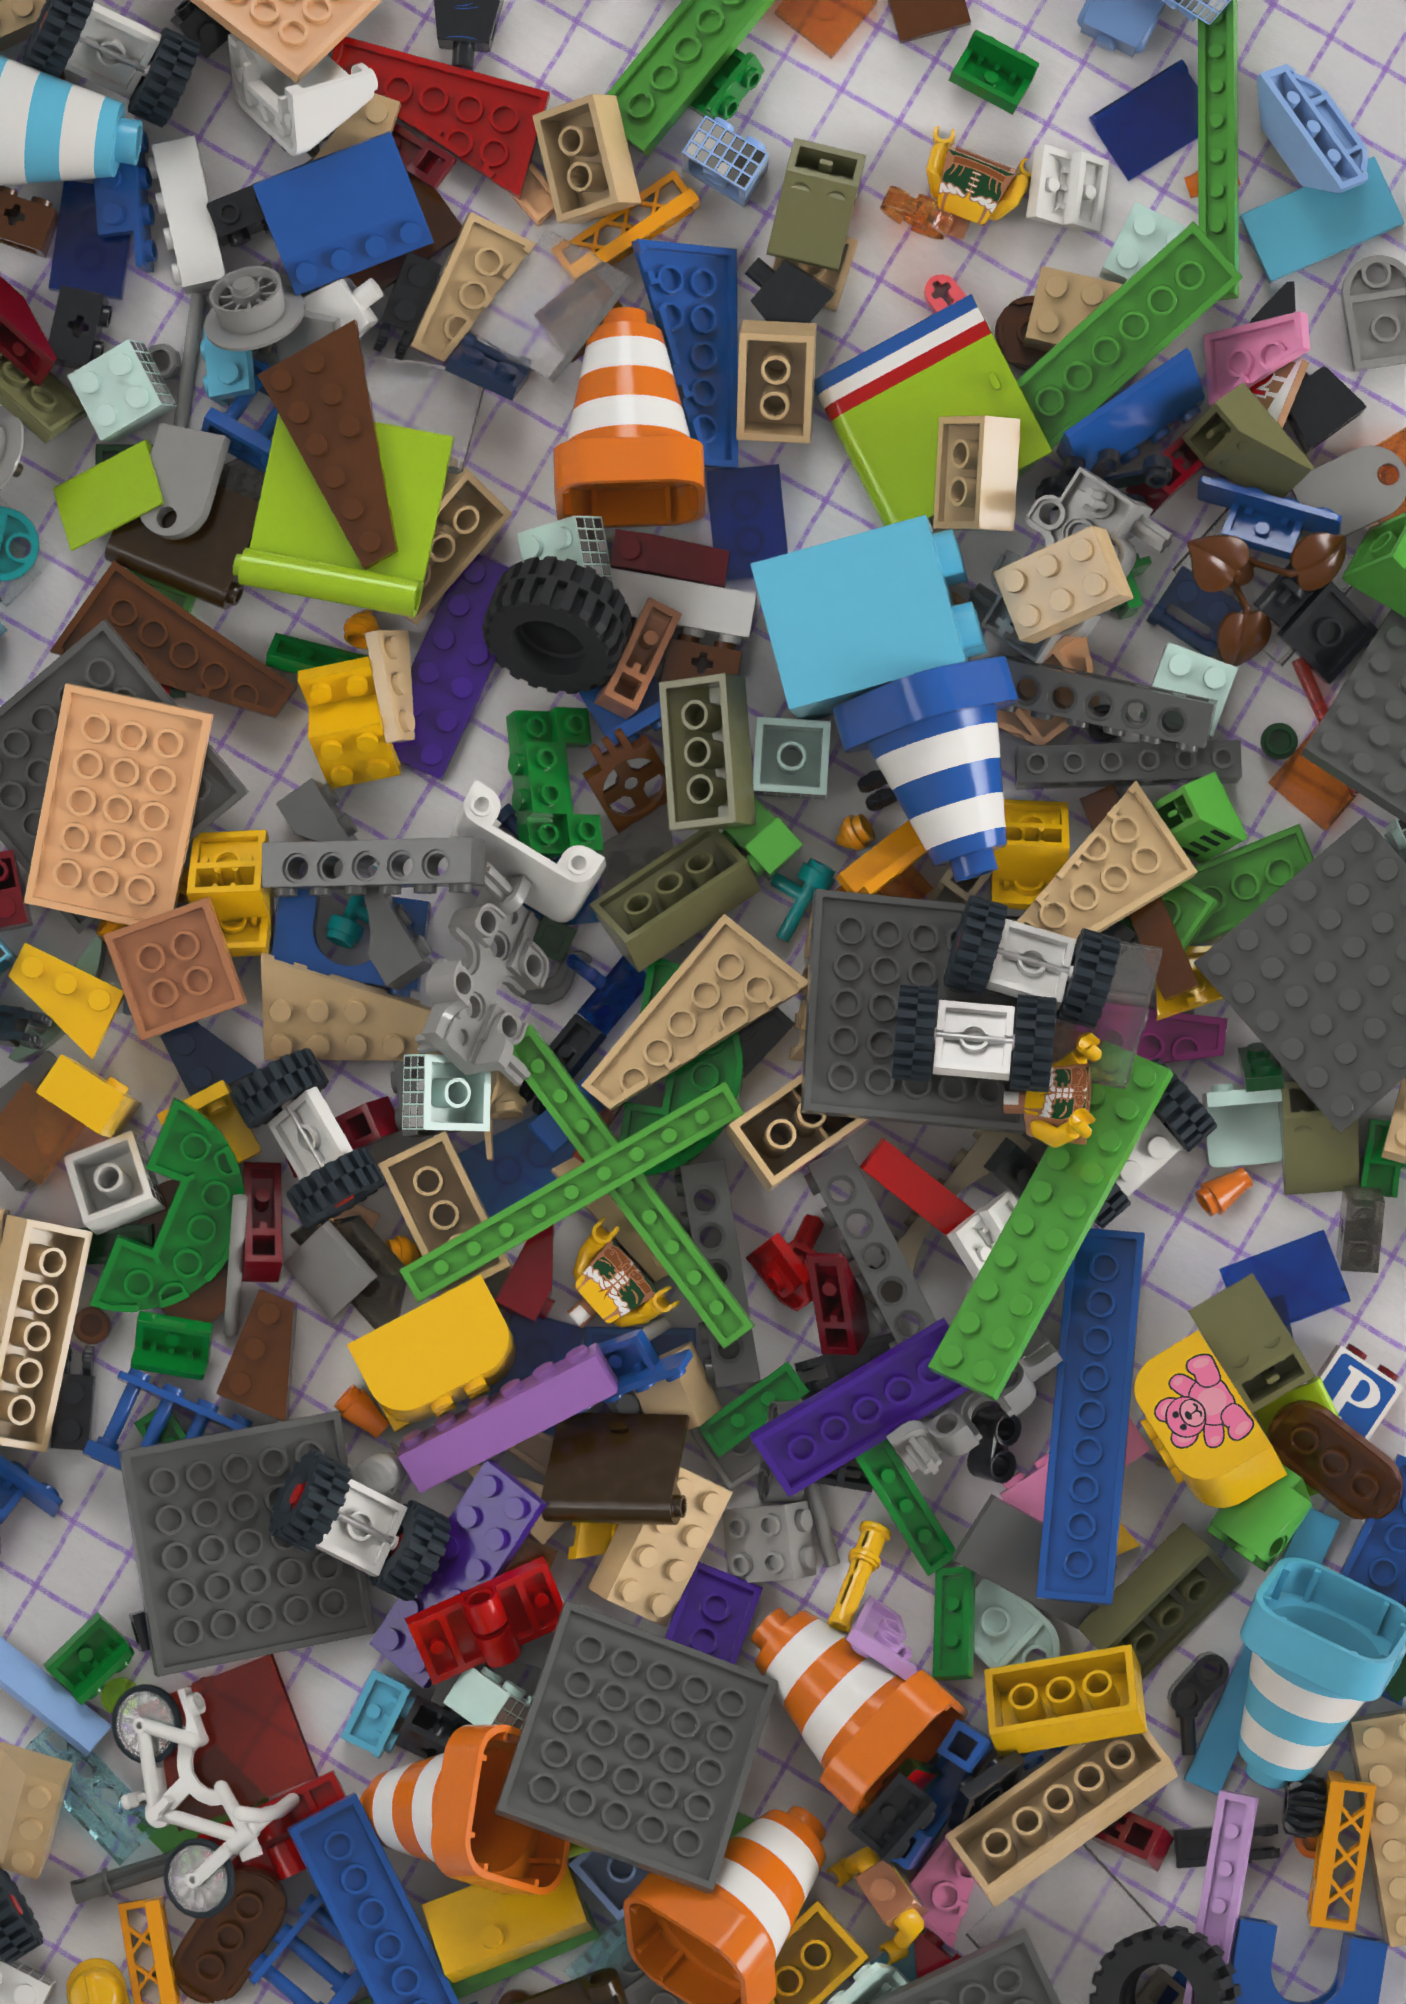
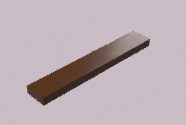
M1114 784L1080 798L1093 831L1120 800ZM1160 896L1130 914L1129 918L1165 1002L1200 987L1162 897Z

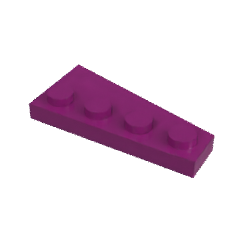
M1105 1004L1101 1017L1098 1019L1094 1029L1076 1024L1073 1050L1076 1049L1077 1039L1083 1033L1091 1032L1100 1039L1099 1045H1096L1100 1050L1104 1043L1108 1042L1150 1061L1158 1058L1162 1063L1223 1056L1228 1018L1179 1013L1156 1021V1010ZM1087 1058L1086 1064H1089L1091 1069L1094 1062Z

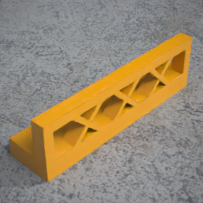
M675 169L639 193L641 204L605 216L554 251V255L575 285H578L593 272L600 276L634 253L632 241L636 239L653 240L700 208L698 196L691 187L687 188ZM673 182L681 194L666 205L659 204L660 190ZM654 195L653 202L645 201ZM640 206L652 209L651 215L638 224H627L629 213L635 207ZM624 215L623 223L615 222ZM604 228L622 229L621 235L606 246L597 245L599 232ZM594 236L593 244L585 242ZM577 247L590 249L591 256L575 267L572 266L565 256Z
M908 820L840 872L835 878L846 892L874 895L925 856L927 852Z
M1327 1770L1326 1813L1322 1832L1317 1838L1307 1918L1309 1925L1313 1927L1355 1932L1376 1785L1375 1783L1345 1780L1343 1772ZM1345 1790L1366 1793L1364 1806L1353 1814H1350L1343 1805ZM1343 1812L1347 1818L1340 1823ZM1362 1816V1823L1360 1826L1356 1820ZM1352 1824L1360 1834L1359 1842L1345 1850L1338 1841V1834ZM1337 1848L1340 1851L1341 1855L1335 1859ZM1357 1852L1356 1863H1355V1862L1353 1861V1859L1351 1858V1856L1354 1855V1854ZM1347 1860L1355 1870L1354 1877L1340 1887L1332 1877L1333 1869ZM1331 1884L1336 1889L1332 1894H1330ZM1352 1888L1351 1898H1349L1346 1892ZM1341 1896L1349 1906L1347 1920L1327 1918L1328 1905Z
M163 1895L118 1903L134 2004H148L142 2000L141 1990L149 1979L158 1985L159 2004H181L179 1987L173 1970L174 1957ZM145 1907L148 1928L143 1934L130 1925L128 1910ZM132 1934L139 1938L135 1946L133 1945ZM142 1942L152 1948L154 1965L150 1971L136 1963L135 1952ZM138 1971L142 1973L144 1976H146L141 1982V1984L139 1982Z

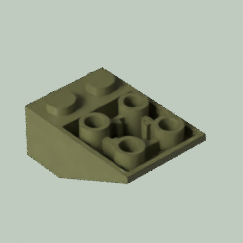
M794 138L766 255L838 272L866 155Z
M1244 382L1217 400L1182 436V439L1206 467L1245 488L1255 487L1266 494L1280 498L1286 497L1315 468Z
M1296 1081L1284 1082V1089H1281L1282 1101L1278 1102L1284 1194L1359 1190V1119L1340 1133Z
M1253 1273L1188 1310L1218 1362L1251 1413L1256 1412L1315 1377V1374Z

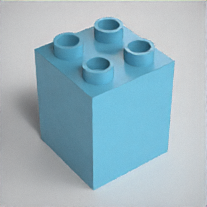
M926 515L750 564L788 708L798 719L816 720L833 715V707L897 679L936 667L969 662L971 657L988 653L978 614L974 610L972 601L954 605L950 586L968 582L958 540L954 536L953 529L935 533Z

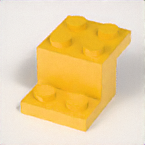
M369 656L298 671V683L309 707L308 739L326 782L335 789L401 775V764L392 743H386Z
M1004 799L1007 845L993 851L998 870L990 872L991 901L1007 905L1010 909L1027 910L1068 861L1070 850L1068 802Z
M267 830L203 832L198 834L192 841L187 897L190 903L210 897L231 957L261 956L262 952L269 954L275 893L274 890L262 888V843H269Z

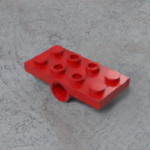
M541 1556L404 1619L432 1684L436 1685L484 1662L493 1668L503 1667L514 1662L521 1654V1645L555 1630L563 1607V1601L545 1558Z
M335 1770L255 1807L262 1808L274 1805L289 1793H296L300 1798L298 1806L284 1817L270 1822L260 1832L257 1839L259 1845H261L263 1855L242 1862L240 1855H237L231 1861L234 1869L240 1867L261 1868L270 1872L280 1881L305 1870L306 1867L286 1828L346 1797ZM231 1820L222 1823L234 1827ZM202 1833L197 1836L198 1838L213 1841L219 1846L226 1842L225 1840ZM202 1846L207 1858L214 1853L213 1850ZM226 1867L216 1875L218 1882L227 1874Z

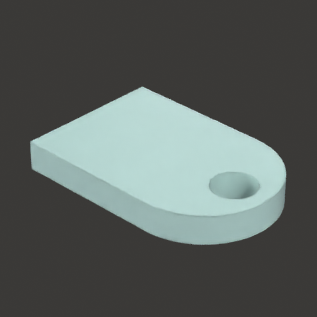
M983 1577L975 1586L974 1653L990 1668L1025 1663L1027 1653L1033 1649L1044 1651L1047 1659L1059 1657L1060 1640L1052 1623L1031 1603Z

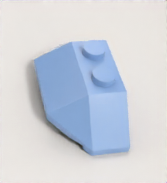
M1288 64L1270 69L1258 75L1257 87L1261 129L1301 186L1339 194L1362 185L1368 180L1367 147L1326 90L1307 77L1295 73V69Z

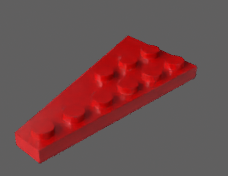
M345 37L334 47L331 59L349 75H351L352 66L359 63L365 64L374 71L378 82V88L374 90V93L401 102L397 119L520 200L538 140L532 115L546 111L550 92L350 37Z

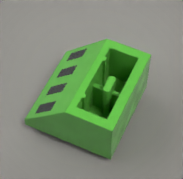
M1216 772L1185 784L1152 803L1187 857L1199 863L1208 861L1248 839L1242 822L1238 818Z

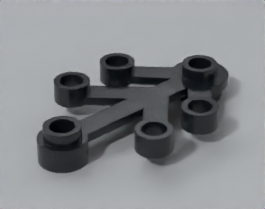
M1106 448L1099 451L1098 460L1090 471L1115 489L1144 483L1152 488H1163L1172 479L1173 462L1165 455H1150L1145 458L1143 469L1106 477L1108 473L1116 472L1120 466V453L1115 449ZM1078 456L1065 458L1063 468L1057 477H1047L1040 482L1035 491V499L1037 500L1044 495L1061 497L1078 468H1085V460ZM1120 491L1132 500L1143 502L1147 505V499L1139 494L1131 495ZM1055 506L1052 510H1059V508Z

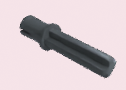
M171 1852L110 1871L105 1867L102 1868L100 1873L70 1881L76 1904L78 1905L108 1894L110 1897H113L114 1891L163 1877L166 1861ZM181 1855L174 1862L172 1873L183 1869Z

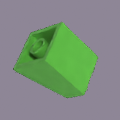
M1406 512L1370 527L1341 577L1347 584L1406 617Z

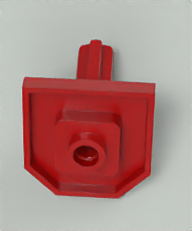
M806 1214L794 1239L788 1244L778 1232L746 1257L747 1261L777 1300L796 1312L813 1301L806 1255L808 1253H817L813 1248L824 1227L821 1218L816 1215Z

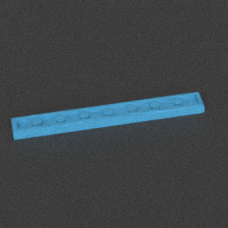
M1312 1508L1289 1540L1281 1559L1289 1557L1303 1558L1322 1565L1341 1521ZM1243 1643L1198 1744L1197 1754L1193 1756L1183 1778L1217 1795L1219 1790L1222 1789L1239 1751L1238 1743L1252 1650L1245 1643Z

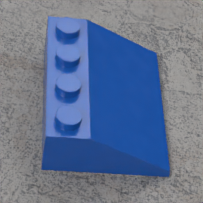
M391 131L252 184L295 296L434 243Z
M1188 348L1176 354L1066 430L1056 451L1061 460L1064 461L1069 456L1081 457L1085 460V468L1091 471L1098 460L1099 451L1111 448L1120 453V462L1125 466L1141 454L1138 448L1145 443L1151 441L1155 445L1171 433L1169 429L1171 425L1179 420L1186 424L1202 412L1199 406L1202 405L1205 396L1192 354Z

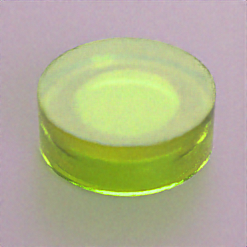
M118 1677L109 1681L101 1693V1701L104 1708L112 1714L114 1706L123 1693L137 1685L125 1677ZM140 1693L135 1694L126 1701L120 1716L129 1714L137 1707Z

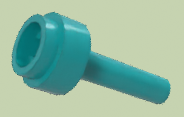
M810 858L808 863L803 862L796 875L805 881L803 887L779 873L775 874L770 885L795 899L776 934L778 938L789 943L813 899V892L816 889L830 890L835 882L833 878L836 873L835 870L816 859Z
M351 895L343 916H330L325 928L328 932L326 935L327 940L347 949H353L355 944H359L365 928L356 921L358 919L369 924L367 907L363 906L365 901L364 895Z

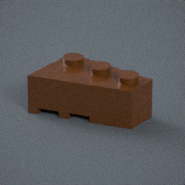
M259 1289L216 1394L281 1421L289 1420L297 1303Z

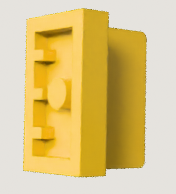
M221 1080L188 1097L183 1102L191 1105L213 1122L230 1144L238 1164L260 1154L262 1149L252 1129L246 1126L229 1096L230 1091H232L230 1086L224 1080ZM169 1108L156 1114L161 1125H163Z

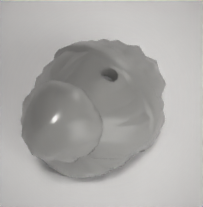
M390 1442L395 1454L391 1452L379 1453L360 1462L356 1467L351 1462L347 1464L350 1468L351 1479L398 1503L401 1502L399 1487L404 1481L407 1472L398 1459L399 1447L395 1443Z

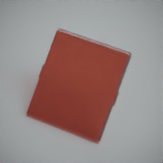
M273 1654L216 1676L202 1677L198 1681L193 1682L191 1686H188L191 1687L193 1693L198 1692L201 1694L206 1705L205 1712L200 1714L206 1733L209 1736L208 1744L199 1747L195 1751L193 1759L194 1772L199 1781L206 1787L214 1789L217 1781L224 1780L230 1786L239 1805L253 1807L254 1804L261 1802L260 1800L319 1777ZM175 1691L170 1693V1695L179 1707L182 1725L186 1726V1715L178 1692ZM161 1697L134 1708L137 1718L156 1715L160 1719L175 1723L169 1705ZM160 1738L162 1751H164L171 1741ZM178 1745L172 1754L163 1760L167 1789L179 1779L177 1769ZM189 1795L176 1809L208 1820L226 1814L222 1805L209 1806L197 1801L192 1795ZM177 1826L179 1832L186 1830V1828Z

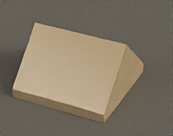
M692 1341L658 1356L659 1359L690 1349L693 1357L686 1366L684 1375L671 1382H667L666 1379L658 1381L652 1387L640 1393H636L633 1390L643 1414L688 1415L690 1419L687 1430L701 1426L722 1409L710 1381H707L706 1371Z

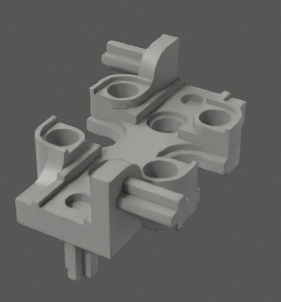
M1083 467L1078 468L1061 497L1044 495L1038 498L1030 508L1024 521L1043 535L1045 547L1072 535L1073 529L1079 524H1085L1087 527L1093 525L1107 529L1113 546L1118 548V559L1126 578L1136 562L1135 547L1128 539L1136 536L1160 553H1163L1165 548L1171 545V539L1174 536L1149 518L1153 511L1152 508L1143 502L1132 500ZM1055 506H1058L1060 510L1059 519L1056 523L1051 524L1049 520L1050 511ZM1006 550L1000 556L991 573L993 587L1000 594L997 595L983 584L978 583L976 588L970 591L968 601H972L974 606L987 614L981 626L1033 662L1042 664L1052 647L1062 636L1083 638L1089 635L1098 624L1101 616L1096 615L1036 644L1019 641L993 574L994 571L1021 559L1019 555Z
M485 861V886H482L475 905L456 910L448 925L449 932L465 948L466 965L464 967L460 959L448 961L446 958L437 959L436 964H432L426 980V991L434 1005L422 1034H418L415 1038V1041L419 1044L417 1051L420 1054L441 1052L465 1075L499 1070L515 1086H521L523 1080L529 1079L531 1074L527 1070L528 1068L513 1055V1045L521 1042L529 1024L523 1023L512 1012H505L497 1004V988L503 983L516 996H523L528 990L543 988L549 973L547 955L533 942L540 921L534 916L535 913L532 910L529 911L522 905L532 885V882L525 875L505 879L489 862ZM493 940H495L497 945L496 956L493 955L490 948ZM469 1000L473 1011L471 1017L466 1011V1008L470 1006Z
M1038 1327L1034 1331L997 1400V1403L1009 1417L1014 1414L1017 1416L1033 1403L1036 1397V1388L1033 1382L1041 1376H1048L1050 1374L1049 1370L1063 1361ZM969 1389L944 1404L945 1410L935 1418L930 1419L926 1415L918 1421H908L887 1435L886 1438L912 1473L919 1468L925 1476L930 1472L934 1475L939 1471L937 1467L942 1464V1460L937 1455L941 1451L948 1456L957 1457L968 1453L980 1444L979 1440L983 1437L975 1424L971 1422V1415L979 1404L994 1400Z

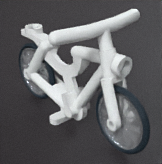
M137 1685L125 1691L118 1699L112 1713L111 1728L116 1744L123 1754L131 1760L141 1763L145 1790L123 1795L121 1797V1804L126 1810L146 1806V1821L155 1828H162L172 1824L226 1841L219 1846L215 1842L204 1838L186 1840L170 1853L164 1869L166 1892L170 1901L179 1911L193 1918L204 1919L213 1917L229 1904L234 1893L235 1871L231 1861L237 1855H240L242 1862L263 1855L261 1845H259L257 1839L260 1832L270 1822L284 1817L298 1806L300 1798L296 1793H289L274 1805L255 1808L239 1805L230 1786L224 1780L217 1781L214 1789L206 1787L196 1776L193 1765L195 1751L199 1747L208 1744L209 1736L206 1733L200 1716L206 1710L205 1701L201 1694L198 1692L193 1693L191 1687L177 1690L186 1715V1726H183L179 1707L168 1692L154 1685ZM178 1745L177 1769L179 1779L167 1789L163 1760L169 1757ZM189 1795H192L197 1801L209 1806L222 1805L234 1827L176 1809Z

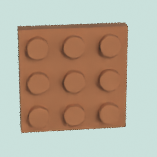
M210 897L103 935L141 1041L248 1003Z

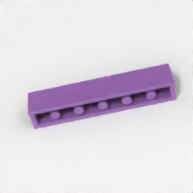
M597 1343L588 1347L585 1345L577 1346L570 1350L563 1360L555 1364L546 1362L533 1371V1375L524 1380L513 1379L500 1388V1392L488 1398L486 1395L474 1399L468 1404L467 1409L457 1414L449 1412L435 1421L434 1426L424 1431L421 1429L411 1431L403 1437L400 1443L398 1459L421 1494L616 1394L618 1378Z

